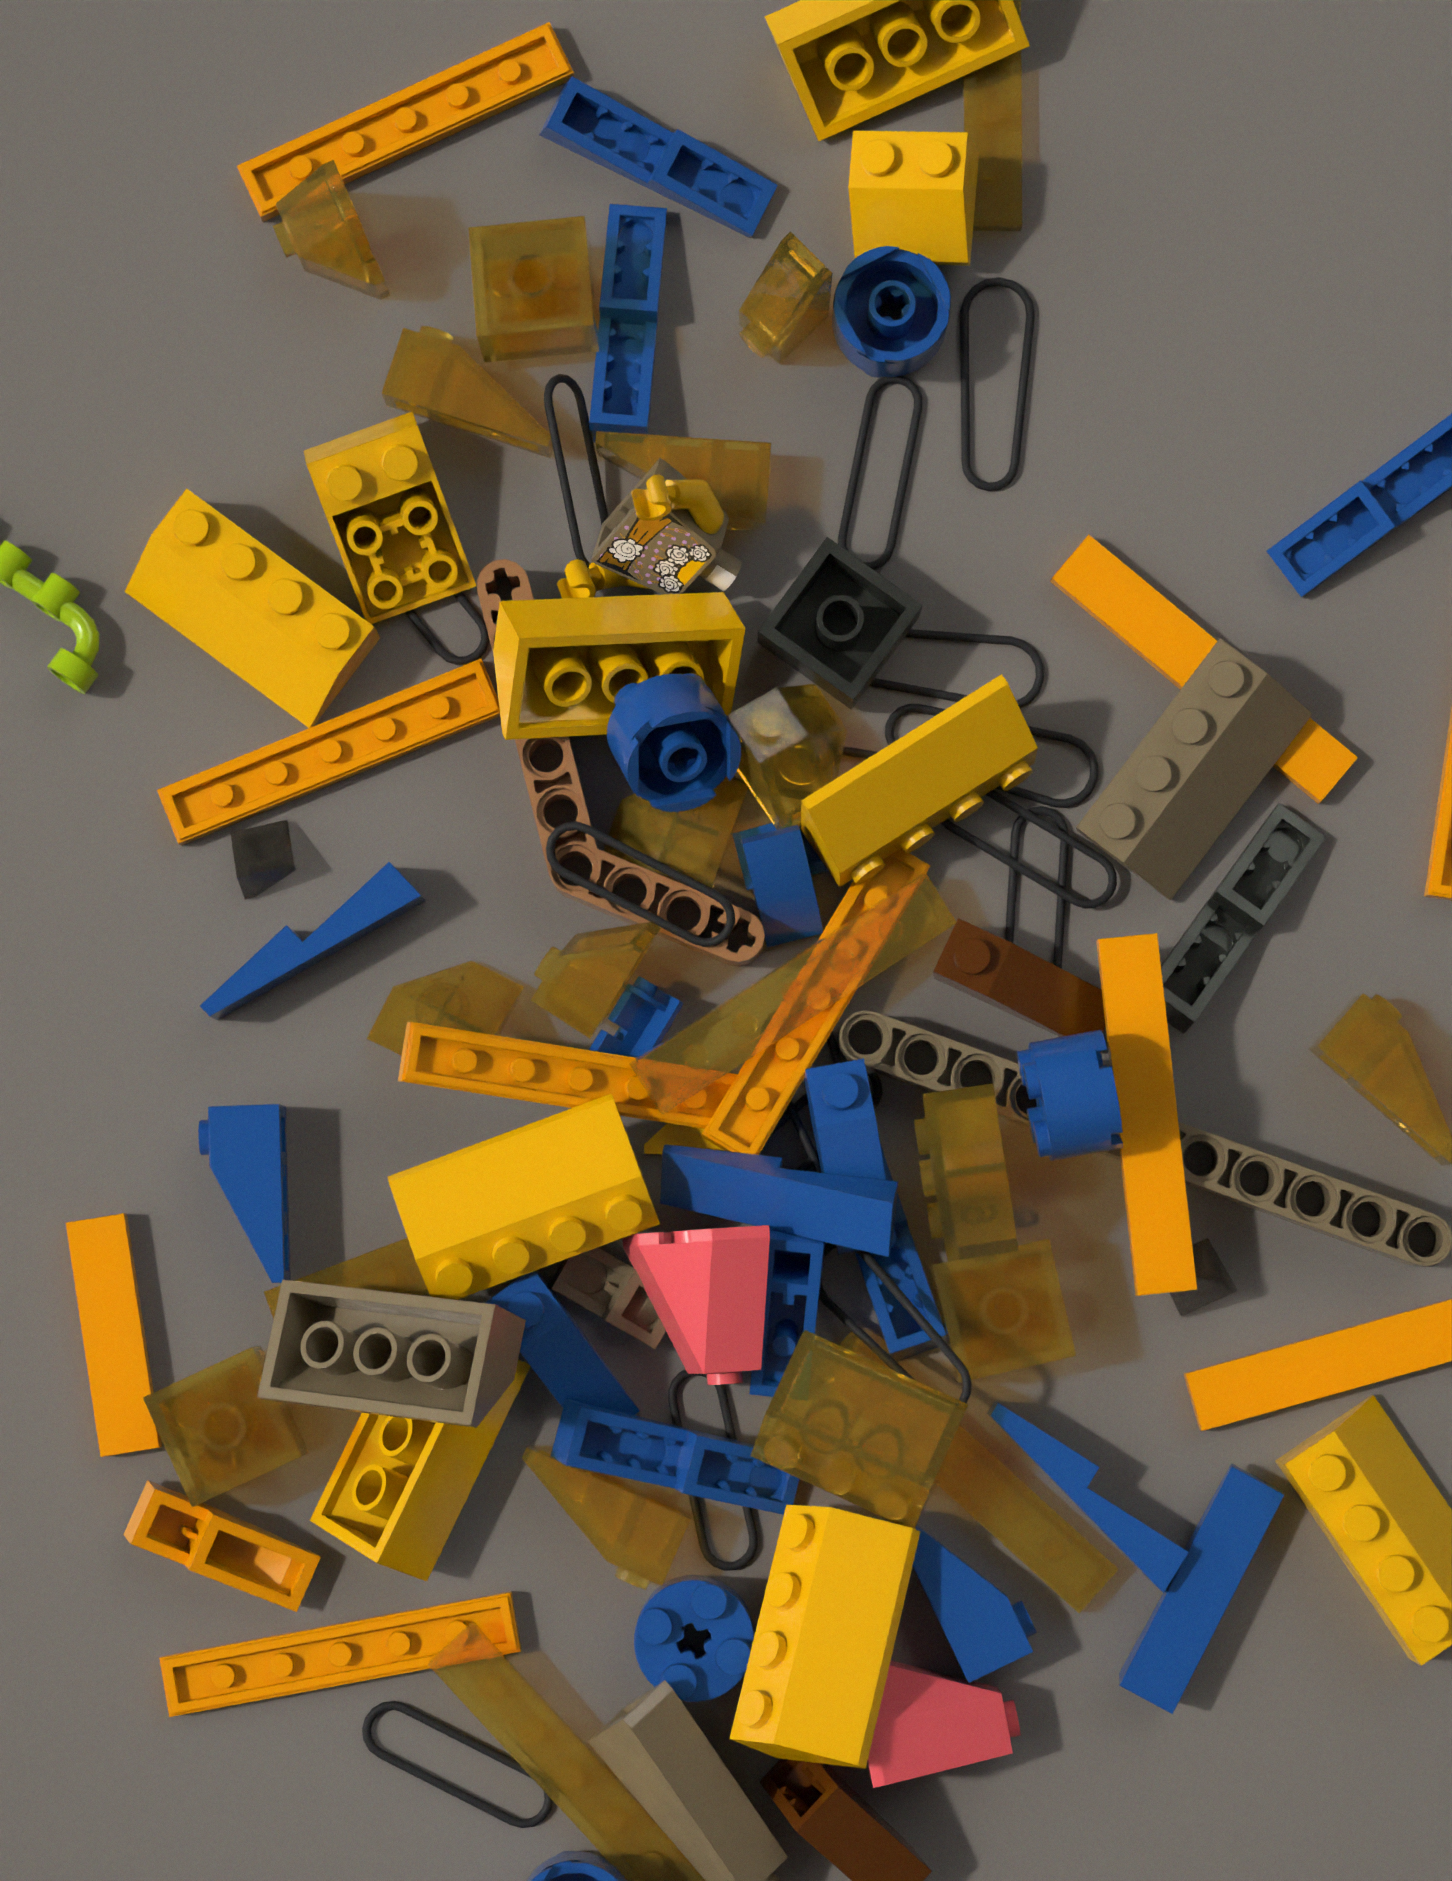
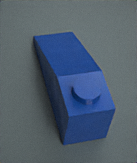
M864 1058L805 1069L804 1086L821 1172L886 1180L876 1116ZM895 1229L892 1245L897 1243ZM836 1245L838 1255L861 1251Z
M281 1104L209 1106L208 1120L199 1121L198 1139L200 1154L209 1155V1166L271 1282L282 1283V1279L291 1280L286 1106Z
M770 1229L761 1370L751 1372L749 1393L751 1395L808 1401L826 1242Z
M538 1270L522 1275L485 1302L487 1304H495L526 1320L520 1353L562 1408L566 1398L635 1415L640 1411Z
M898 1510L888 1515L892 1523L920 1531L913 1568L968 1683L1033 1652L1027 1638L1037 1632L1022 1601L1011 1605L1003 1591Z

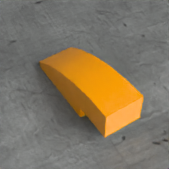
M149 1480L145 1484L123 1534L129 1543L183 1564L192 1572L295 1612L298 1611L321 1558L318 1554L258 1526Z

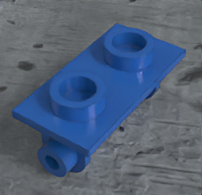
M638 976L633 985L626 984L623 994L608 1017V1020L619 1026L617 1032L612 1036L601 1029L591 1045L590 1051L647 1060L652 1058L684 1003Z

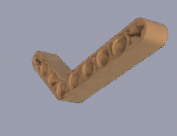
M508 559L495 560L487 564L480 571L477 579V593L492 652L497 625L494 624V621L498 617L501 599L498 594L489 593L498 590L497 581L502 578H508L510 585L517 587L512 590L513 600H534L525 570L516 562ZM570 738L515 739L548 873L555 889L560 894L728 965L744 966L758 958L763 950L765 939L763 925L755 915L735 905H732L736 920L733 931L736 930L739 923L748 926V937L755 941L752 947L742 945L738 953L728 950V939L716 946L710 947L692 944L580 885L571 886L564 883L560 879V875L552 869L547 860L546 845L548 837L555 829L545 821L547 808L558 800L572 802L578 809L576 821L592 827ZM544 744L555 745L563 751L561 765L552 772H541L531 765L533 752ZM577 830L567 831L556 841L554 850L559 864L562 865L566 859L572 856L586 858L592 864V873L588 880L614 893L615 887L622 880L628 878L637 879L647 889L646 898L639 905L641 908L667 920L668 910L673 904L683 900L690 901L697 905L701 911V918L694 928L687 930L688 932L698 937H703L709 928L712 910L722 914L717 920V926L725 928L727 921L726 912L723 906L711 897L682 883L599 850L595 838ZM712 931V938L718 935V933Z

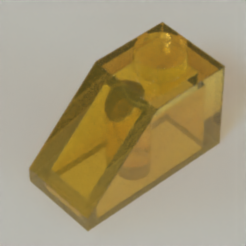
M652 922L577 933L562 950L552 946L534 973V976L541 979L542 982L531 1001L590 1039L610 1015L625 990L624 987L631 980L661 927Z

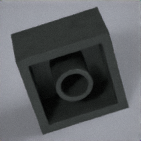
M826 537L758 630L757 642L852 710L918 620L923 605L833 540Z

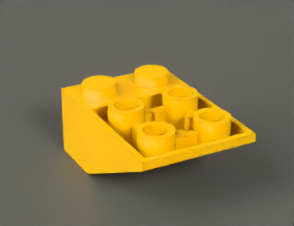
M413 411L303 451L308 471L366 621L374 624L477 586Z

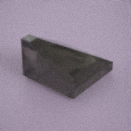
M287 820L230 832L236 876L245 900L255 898L296 870Z
M1208 1237L1192 1244L1197 1290L1169 1293L1180 1316L1238 1291Z

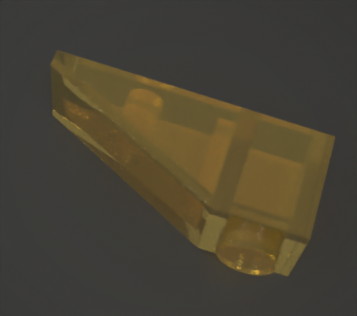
M791 231L781 240L739 309V325L743 328L739 335L742 340L759 357L764 358L767 354H770L779 364L828 318L833 275Z
M420 326L419 332L403 328L381 392L386 406L407 413L413 411V414L551 458L553 446L550 433L459 345L453 344V336L429 326Z
M596 431L595 444L597 455L640 480L661 458L686 479H701L708 482L721 508L728 515L727 529L752 530L754 529V522L766 523L771 443Z
M1364 993L1355 996L1309 1050L1441 1166L1452 1164V1135L1409 1032L1398 1023L1403 1017L1402 1014L1390 1002L1378 994H1375L1371 999Z
M528 1445L522 1459L604 1559L618 1566L614 1576L644 1590H647L651 1581L662 1586L690 1523L691 1515L589 1470L566 1466L551 1457L550 1453Z

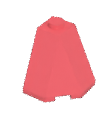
M769 1225L698 1229L666 1233H641L622 1238L623 1248L633 1268L636 1269L645 1287L644 1289L688 1374H707V1385L743 1383L742 1371L761 1370L770 1245Z
M891 1660L867 1761L873 1788L1013 1754L1010 1738L1021 1736L1014 1700L1003 1702L1002 1693L995 1686L975 1681L968 1683L967 1679Z

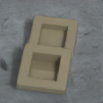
M599 1247L563 1260L548 1284L551 1289L653 1349H656L666 1332L636 1269Z

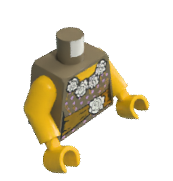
M659 458L602 523L589 569L586 563L579 559L571 560L564 570L567 578H561L557 582L561 597H594L596 590L619 586L652 589L661 594H682L698 576L722 591L729 588L737 577L742 562L721 549L729 518L726 511L721 508L708 482L701 479H686L669 463Z

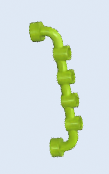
M4 540L0 545V583L9 589H14L30 600L46 615L56 621H61L74 631L76 646L72 653L60 648L48 664L47 669L66 685L85 695L99 676L91 666L99 651L100 634L94 619L82 607L74 603L80 592L71 583L55 573H51L47 580L43 582L28 572L27 568L33 560L21 549Z

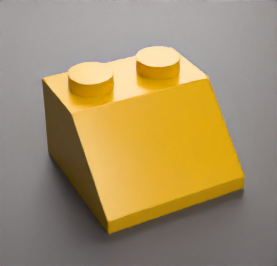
M853 131L848 190L855 258L874 248L893 246L900 247L899 249L910 251L917 255L919 253L929 258L936 265L970 266L979 151L968 132Z

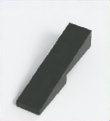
M1278 803L1161 964L1167 1023L1183 1034L1196 1022L1254 937L1265 926L1326 839L1325 835L1282 804Z

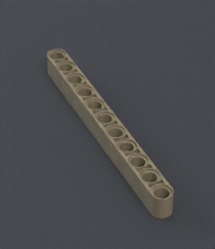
M864 1010L853 1013L840 1028L838 1045L840 1052L846 1060L852 1061L864 1058L865 1067L876 1073L1029 1128L1028 1116L1019 1109L1015 1099L1016 1091L1022 1084L1018 1063L873 1011ZM863 1022L875 1026L882 1038L880 1048L868 1055L859 1054L854 1051L848 1040L850 1029L856 1024ZM918 1042L929 1045L934 1050L937 1058L934 1070L925 1075L911 1072L904 1061V1053L908 1046ZM975 1062L987 1067L990 1071L992 1082L985 1094L973 1095L964 1090L960 1082V1071L963 1066ZM1179 1122L1182 1158L1187 1146L1193 1142L1202 1143L1207 1146L1213 1157L1210 1170L1203 1176L1194 1175L1189 1172L1183 1161L1185 1184L1407 1265L1431 1266L1438 1264L1448 1256L1452 1249L1451 1228L1444 1219L1436 1214ZM1119 1149L1099 1152L1121 1161ZM1249 1162L1259 1164L1267 1172V1187L1258 1196L1246 1193L1240 1185V1172ZM1306 1182L1318 1186L1324 1198L1322 1208L1314 1216H1307L1302 1213L1295 1201L1297 1190ZM1361 1203H1368L1373 1206L1379 1216L1378 1227L1370 1236H1362L1357 1233L1352 1225V1213ZM1417 1223L1427 1225L1432 1230L1435 1238L1432 1250L1422 1257L1413 1253L1408 1244V1233Z

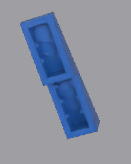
M573 76L563 86L539 133L540 136L748 238L753 236L778 186L683 131L677 129L671 132Z
M620 204L609 205L599 305L600 319L589 419V430L592 432L594 443L647 447L667 208Z
M1452 413L1267 550V553L1301 598L1452 488Z
M388 862L304 941L293 929L286 925L208 997L200 1007L210 1017L219 1020L425 902V899Z
M664 1145L662 1152L660 1204L754 1226L769 1225L771 1230L889 1257L895 1228L898 1182L783 1169L782 1157Z
M881 1147L886 1180L893 1181ZM897 1192L894 1228L897 1243L891 1245L889 1257L874 1253L870 1254L947 1343L946 1332ZM855 1252L889 1355L897 1362L938 1348L861 1256Z
M566 1398L551 1452V1457L566 1466L670 1487L683 1494L784 1515L786 1505H793L805 1460L798 1455Z
M994 1401L987 1414L1117 1548L1164 1593L1189 1552L1087 1488L1100 1468L1099 1466Z
M1231 1463L1184 1548L1189 1552L1162 1594L1119 1672V1686L1173 1714L1285 1495L1283 1490Z

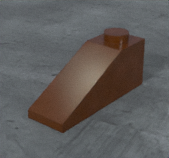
M957 919L934 968V979L1059 1037L1101 1030L1103 1033L1106 1025L1101 989L1001 937L962 919Z

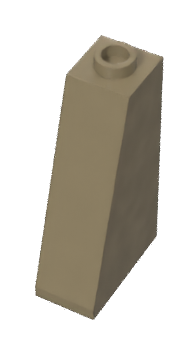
M666 1680L629 1702L587 1741L706 1881H779L774 1871L788 1856Z

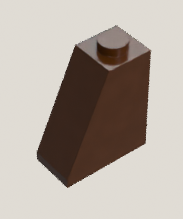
M780 1759L759 1781L795 1831L851 1881H924L932 1872L915 1849L828 1764Z

